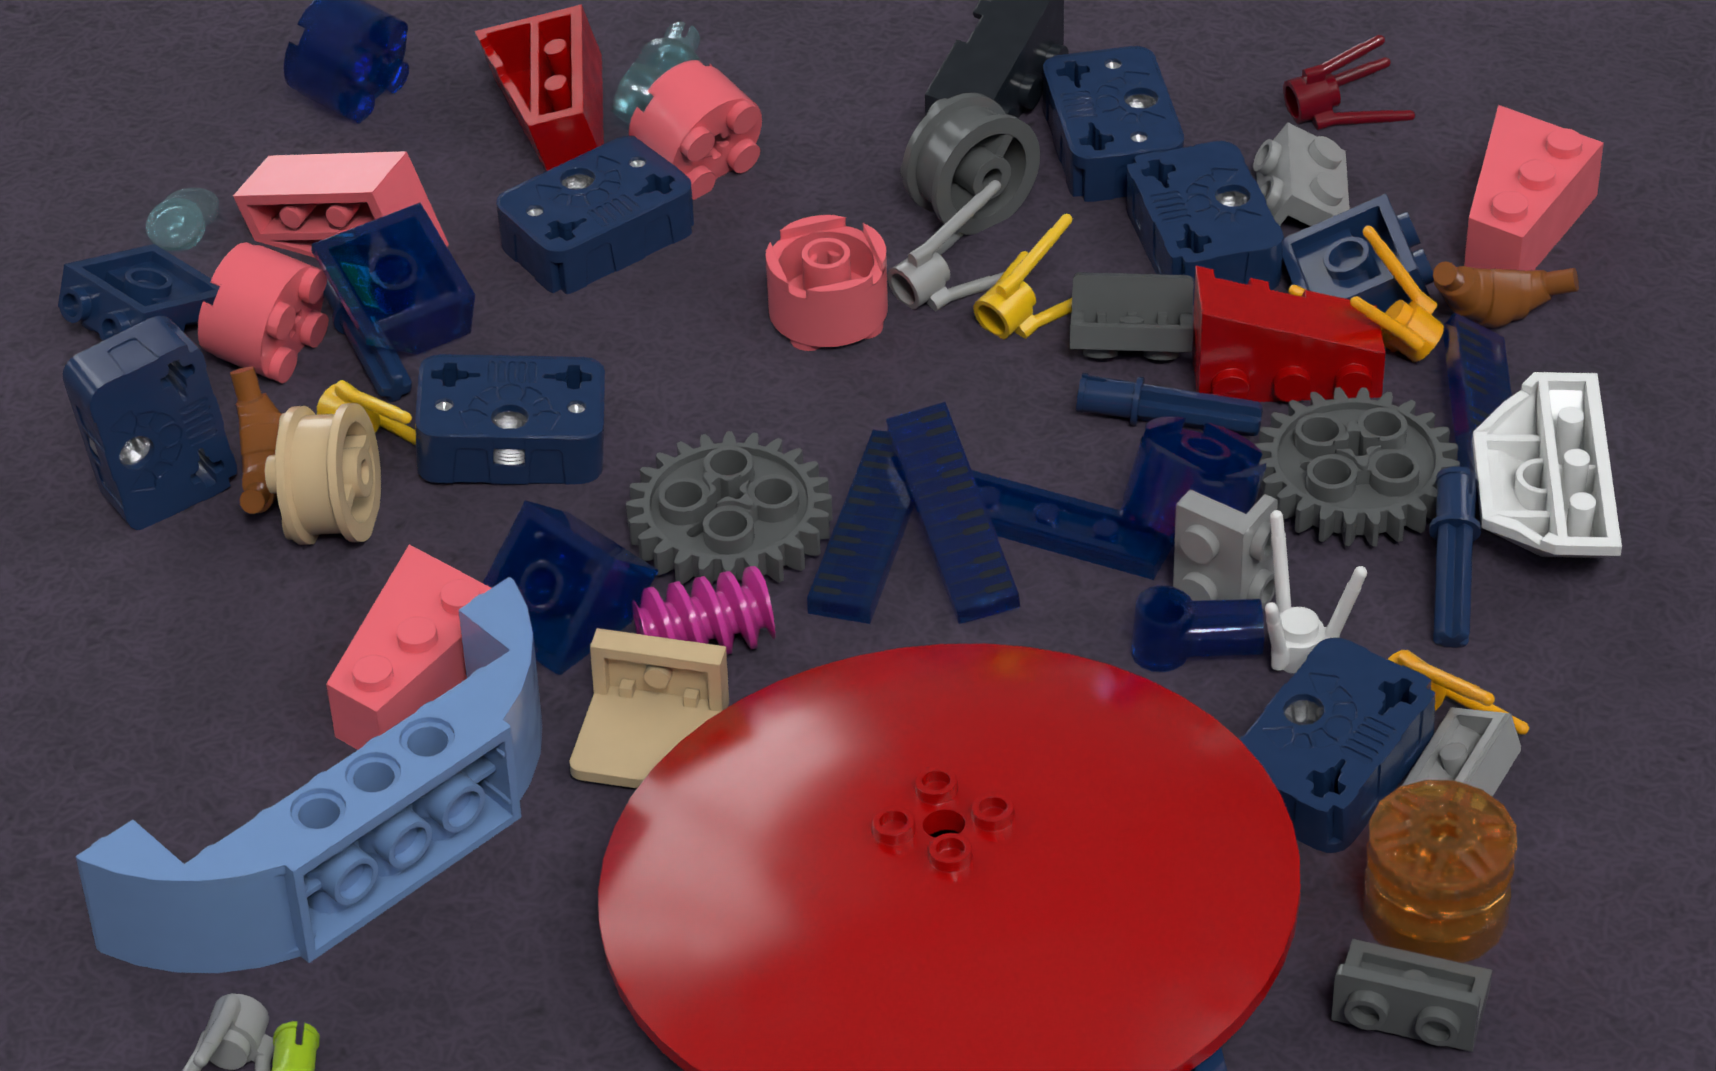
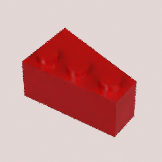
M582 4L475 31L499 88L546 171L604 144L602 54Z
M1195 266L1192 359L1197 392L1258 402H1289L1291 400H1310L1311 392H1317L1325 400L1334 399V391L1338 387L1345 392L1348 398H1356L1359 390L1364 387L1367 388L1370 398H1381L1386 355L1381 327L1350 305L1349 299L1304 290L1302 296L1270 290L1268 281L1250 278L1248 284H1242L1215 278L1214 269Z

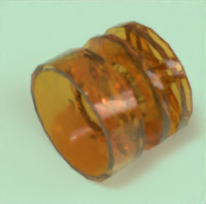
M1423 780L1401 786L1378 803L1369 820L1367 868L1365 869L1363 887V920L1378 943L1383 946L1460 963L1479 959L1499 943L1509 920L1511 882L1514 878V862L1518 847L1516 824L1505 806L1484 790L1453 780Z

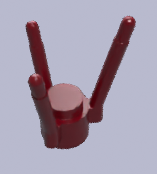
M1376 35L1322 64L1303 69L1302 76L1284 81L1283 94L1285 104L1295 122L1299 124L1312 120L1316 130H1320L1333 125L1413 120L1415 112L1412 110L1333 112L1332 108L1339 106L1341 103L1339 86L1369 76L1390 66L1391 60L1383 57L1336 75L1331 74L1382 46L1385 42L1384 36Z

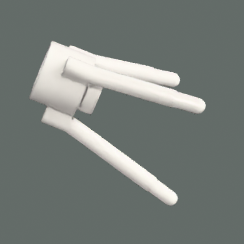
M1274 510L1270 514L1276 604L1270 602L1265 606L1266 623L1271 643V667L1274 670L1296 673L1307 659L1308 654L1319 642L1328 638L1340 637V633L1367 576V570L1363 566L1355 568L1327 627L1323 626V623L1314 611L1305 607H1291L1284 519L1281 511Z

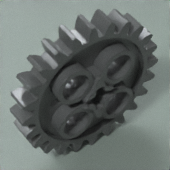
M1340 387L1335 388L1334 399L1328 401L1317 392H1311L1310 406L1306 407L1297 401L1291 400L1288 404V415L1273 412L1271 414V427L1260 428L1259 443L1254 446V486L1262 488V496L1266 494L1278 500L1277 510L1282 512L1283 519L1296 516L1295 531L1298 533L1307 530L1311 526L1318 527V539L1322 542L1327 540L1333 532L1342 533V540L1345 546H1351L1356 535H1365L1371 546H1377L1379 533L1387 532L1394 540L1400 542L1403 541L1404 526L1422 533L1425 531L1426 517L1430 519L1436 518L1437 473L1447 467L1460 466V462L1457 461L1458 445L1449 443L1450 429L1448 427L1434 428L1435 414L1433 412L1415 416L1416 402L1413 400L1407 401L1399 407L1392 405V392L1387 391L1378 401L1371 400L1367 388L1364 387L1359 390L1356 398H1348Z
M727 431L723 442L714 444L706 434L701 435L700 447L695 449L680 441L677 442L678 456L674 458L668 454L657 453V469L642 467L640 469L641 483H631L630 485L631 500L626 501L631 544L639 546L641 561L654 559L655 573L657 575H662L675 569L676 582L679 581L682 585L692 577L705 576L712 585L714 581L718 580L719 573L730 571L737 581L742 580L744 569L750 566H756L762 575L767 574L780 583L784 581L783 566L787 565L802 571L805 569L804 554L818 556L821 553L820 539H829L830 537L829 521L833 520L832 495L829 494L828 478L819 477V464L817 461L803 463V450L801 448H796L783 454L782 439L780 438L771 441L767 446L759 445L758 433L753 432L745 443L736 442L732 431Z

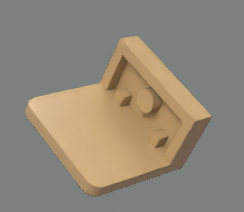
M597 628L590 645L594 695L570 758V773L575 779L637 789L650 771L681 740L708 719L728 708L729 690L726 646Z

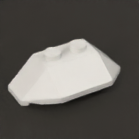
M1534 372L1522 384L1519 392L1504 401L1473 431L1472 446L1475 473L1478 477L1477 493L1481 528L1541 557H1618L1621 555L1622 543L1598 374Z

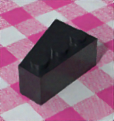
M979 0L973 11V16L980 19L969 40L967 42L956 40L925 93V116L936 101L944 98L949 99L964 93H978L988 96L998 103L1006 114L1017 118L1026 109H1034L1040 100L1043 90V64L1053 56L1069 54L1068 48L1064 46V0Z

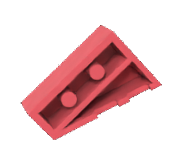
M1498 105L1469 215L1464 266L1482 269L1535 270L1596 198L1604 143L1581 135L1572 129L1562 128Z
M407 151L268 156L233 195L254 241L319 259L318 255H323L325 252L353 260L351 264L358 265V268L359 265L363 266L367 273L373 266L401 273L399 277L400 282L413 286L417 285L449 245Z
M409 544L326 684L335 737L359 750L372 738L382 735L417 712L427 702L437 699L467 679L458 610L470 603L476 596L490 590L491 587Z

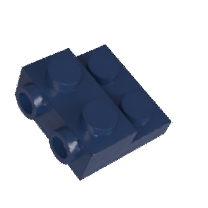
M1387 194L1376 197L1283 239V259L1293 285H1298L1309 291L1349 300L1354 296H1358L1369 304L1376 305L1378 309L1385 313L1396 301L1403 300L1409 304L1411 299L1362 233L1363 228L1372 226L1421 291L1430 297L1426 285L1434 282L1433 270L1423 248L1414 252L1411 251L1410 248L1421 244L1408 212L1405 211L1396 215Z
M151 244L64 264L58 307L68 322H80L86 329L98 332L102 341L155 316L168 317L184 332L185 325L198 324L203 302L213 305L220 286L210 283V277L159 246Z

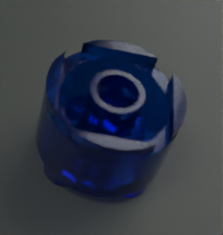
M314 0L302 14L297 25L305 28L298 46L289 41L284 58L285 81L292 89L360 124L372 113L377 97L386 90L396 93L403 87L409 74V65L403 61L408 25L405 21L364 0Z
M1161 417L1149 421L1140 440L1123 494V503L1120 509L1121 516L1131 523L1149 526L1169 535V542L1175 548L1176 504L1189 490H1193L1247 514L1255 504L1266 471V463L1260 465L1263 453L1248 439L1224 427L1207 422L1202 433L1183 429L1186 418Z

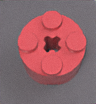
M699 60L683 62L661 75L647 90L653 96V99L643 112L636 107L631 117L629 136L638 138L688 176L691 180L692 200L710 192L714 187L716 179L732 170L736 173L748 171L760 156L761 150L756 143L762 127V114L758 105L722 72L711 64L710 66L703 65Z
M817 215L802 218L781 229L780 240L773 247L770 242L766 249L769 316L775 328L790 339L793 347L804 351H814L821 347L844 346L879 335L883 329V322L888 312L886 245L881 235L874 228L864 223L863 231L846 226V217L836 215Z
M247 242L240 243L224 257L217 267L210 283L220 286L213 305L206 302L202 303L198 319V339L203 350L242 368L253 366L257 374L279 383H286L295 370L297 354L305 345L312 348L317 347L326 334L329 319L326 314L321 313L324 290L327 284V273L322 269L264 246L252 245Z

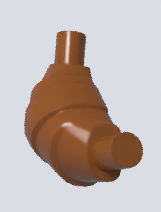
M1445 261L1436 265L1433 271L1434 285L1445 298L1449 308L1454 313L1474 321L1478 326L1486 328L1503 327L1511 321L1523 319L1530 311L1550 301L1552 295L1579 291V280L1575 268L1550 272L1545 270L1482 269L1466 266L1456 267L1452 263Z
M250 366L230 372V376L237 397L236 408L239 420L240 451L242 457V487L244 492L240 496V506L245 512L255 514L265 512L278 500L277 493H270L267 488L265 463L269 455H275L279 419L282 413L266 393H261L255 368Z

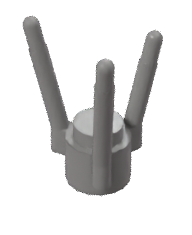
M998 180L991 181L923 245L910 252L908 258L888 271L887 279L889 286L898 300L911 309H917L924 303H927L931 309L937 311L951 301L989 290L995 285L1004 272L947 289L945 282L950 279V270L941 255L964 235L956 231L1000 190L1001 183Z
M231 993L220 997L215 1003L205 1031L201 1033L196 1048L182 1071H201L209 1060L216 1066L228 1070L239 1069L252 1060L255 1062L254 1071H271L274 1045L273 1037L264 1034L269 1022L266 1008L253 997L244 994Z

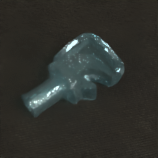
M675 22L666 29L664 38L654 39L645 44L637 56L636 63L634 62L625 73L616 89L611 110L615 115L630 124L636 107L644 112L653 99V96L647 90L661 75L683 62L689 60L700 61L695 53L700 43V36L695 27L691 25L687 36L684 38L681 36V33L686 23Z

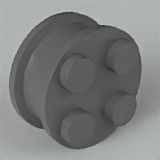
M964 93L949 99H940L930 107L927 115L919 123L907 144L900 168V175L909 197L925 210L935 212L943 224L948 222L991 181L998 180L1001 183L1000 190L956 231L960 234L973 235L1008 219L1025 201L1038 174L1040 164L1039 142L1036 134L1028 124L1015 116L1006 114L1003 108L988 96L978 93Z

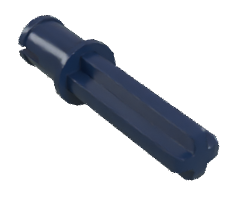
M334 266L330 267L327 270H332L331 273L334 277L327 275L324 296L333 310L332 322L334 327L349 339L378 395L385 396L389 402L399 401L403 394L411 391L412 380L394 347L387 345L386 340L390 341L389 338L382 336L381 331L385 332L383 327L380 329L376 326L375 322L380 323L378 317L373 312L370 314L368 311L366 313L363 310L360 311ZM332 282L342 284L346 292L336 290ZM344 297H350L354 305L345 304L344 302H348ZM348 309L356 310L354 312L357 317H352ZM366 319H370L373 322L386 347L381 346L377 342L378 339H376ZM356 322H357V323H361V324H366V326H365V325H362V326H363V328H364L363 330H367V331H362V330H360V329L357 327ZM367 337H373L377 345L368 344L367 342H371Z
M1082 373L1080 379L1076 412L1083 413L1084 411L1130 418V425L1137 426L1138 420L1246 436H1257L1260 431L1263 408L1262 404L1258 401L1144 384V377H1138L1136 382Z
M1453 466L1440 470L1436 475V518L1429 525L1430 536L1437 541L1433 640L1440 647L1463 648L1468 644L1470 634L1473 542L1481 535V525L1475 518L1477 474L1475 472L1470 474L1469 468Z

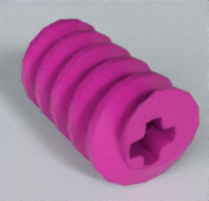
M756 566L744 569L741 586L736 577L730 571L719 573L716 592L708 579L702 576L694 578L691 598L684 586L678 581L669 583L665 602L654 587L643 589L640 608L633 600L632 606L636 634L709 644V639L715 638L720 646H726L727 654H732L734 634L741 633L750 649L758 647L759 631L762 628L767 629L773 640L776 638L774 616L768 588L762 573Z

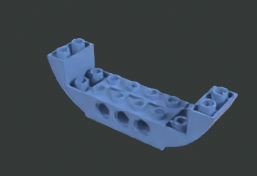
M508 577L487 592L476 596L470 603L458 610L467 679L437 699L427 702L417 712L382 735L372 738L362 748L327 771L317 774L307 784L272 807L262 810L252 820L225 838L207 846L196 857L185 864L134 820L126 823L108 836L100 838L91 847L78 854L76 861L96 949L103 954L137 966L183 973H223L261 968L300 956L310 963L522 817L520 800L532 781L541 754L543 724L533 632L527 605L515 581Z

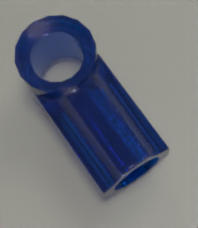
M1162 585L1150 587L1142 591L1136 598L1131 656L1134 662L1141 668L1152 672H1167L1179 668L1186 662L1188 657L1263 654L1265 637L1264 613L1261 599L1192 601L1191 597L1184 591Z

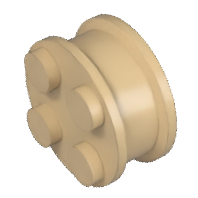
M344 403L339 406L335 414L315 415L307 406H293L280 416L275 455L267 457L265 480L269 492L277 493L283 532L288 540H293L299 545L314 544L321 534L341 533L349 542H364L370 538L380 507L381 469L375 432L367 412L360 404Z

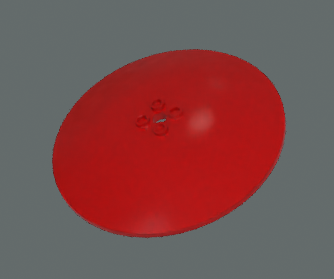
M987 643L903 647L850 657L817 666L777 681L740 699L708 719L681 740L650 771L633 793L613 829L603 858L598 887L599 926L607 966L621 999L638 1026L663 1054L684 1071H1191L1213 1055L1245 1024L1264 1000L1280 973L1296 931L1300 907V854L1292 820L1280 792L1265 768L1232 732L1213 716L1183 696L1147 678L1113 665L1068 653L1025 646ZM941 830H952L958 832L945 833L937 836L936 838L930 836L931 834Z

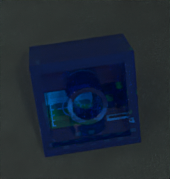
M421 203L414 204L312 244V253L366 345L420 354L471 333L475 293Z
M525 500L483 584L493 588L508 577L515 581L528 608L536 661L554 673L562 675L590 654V645L597 628L621 631L632 622L634 618L633 600L640 607L643 589L650 587L658 570L571 513Z

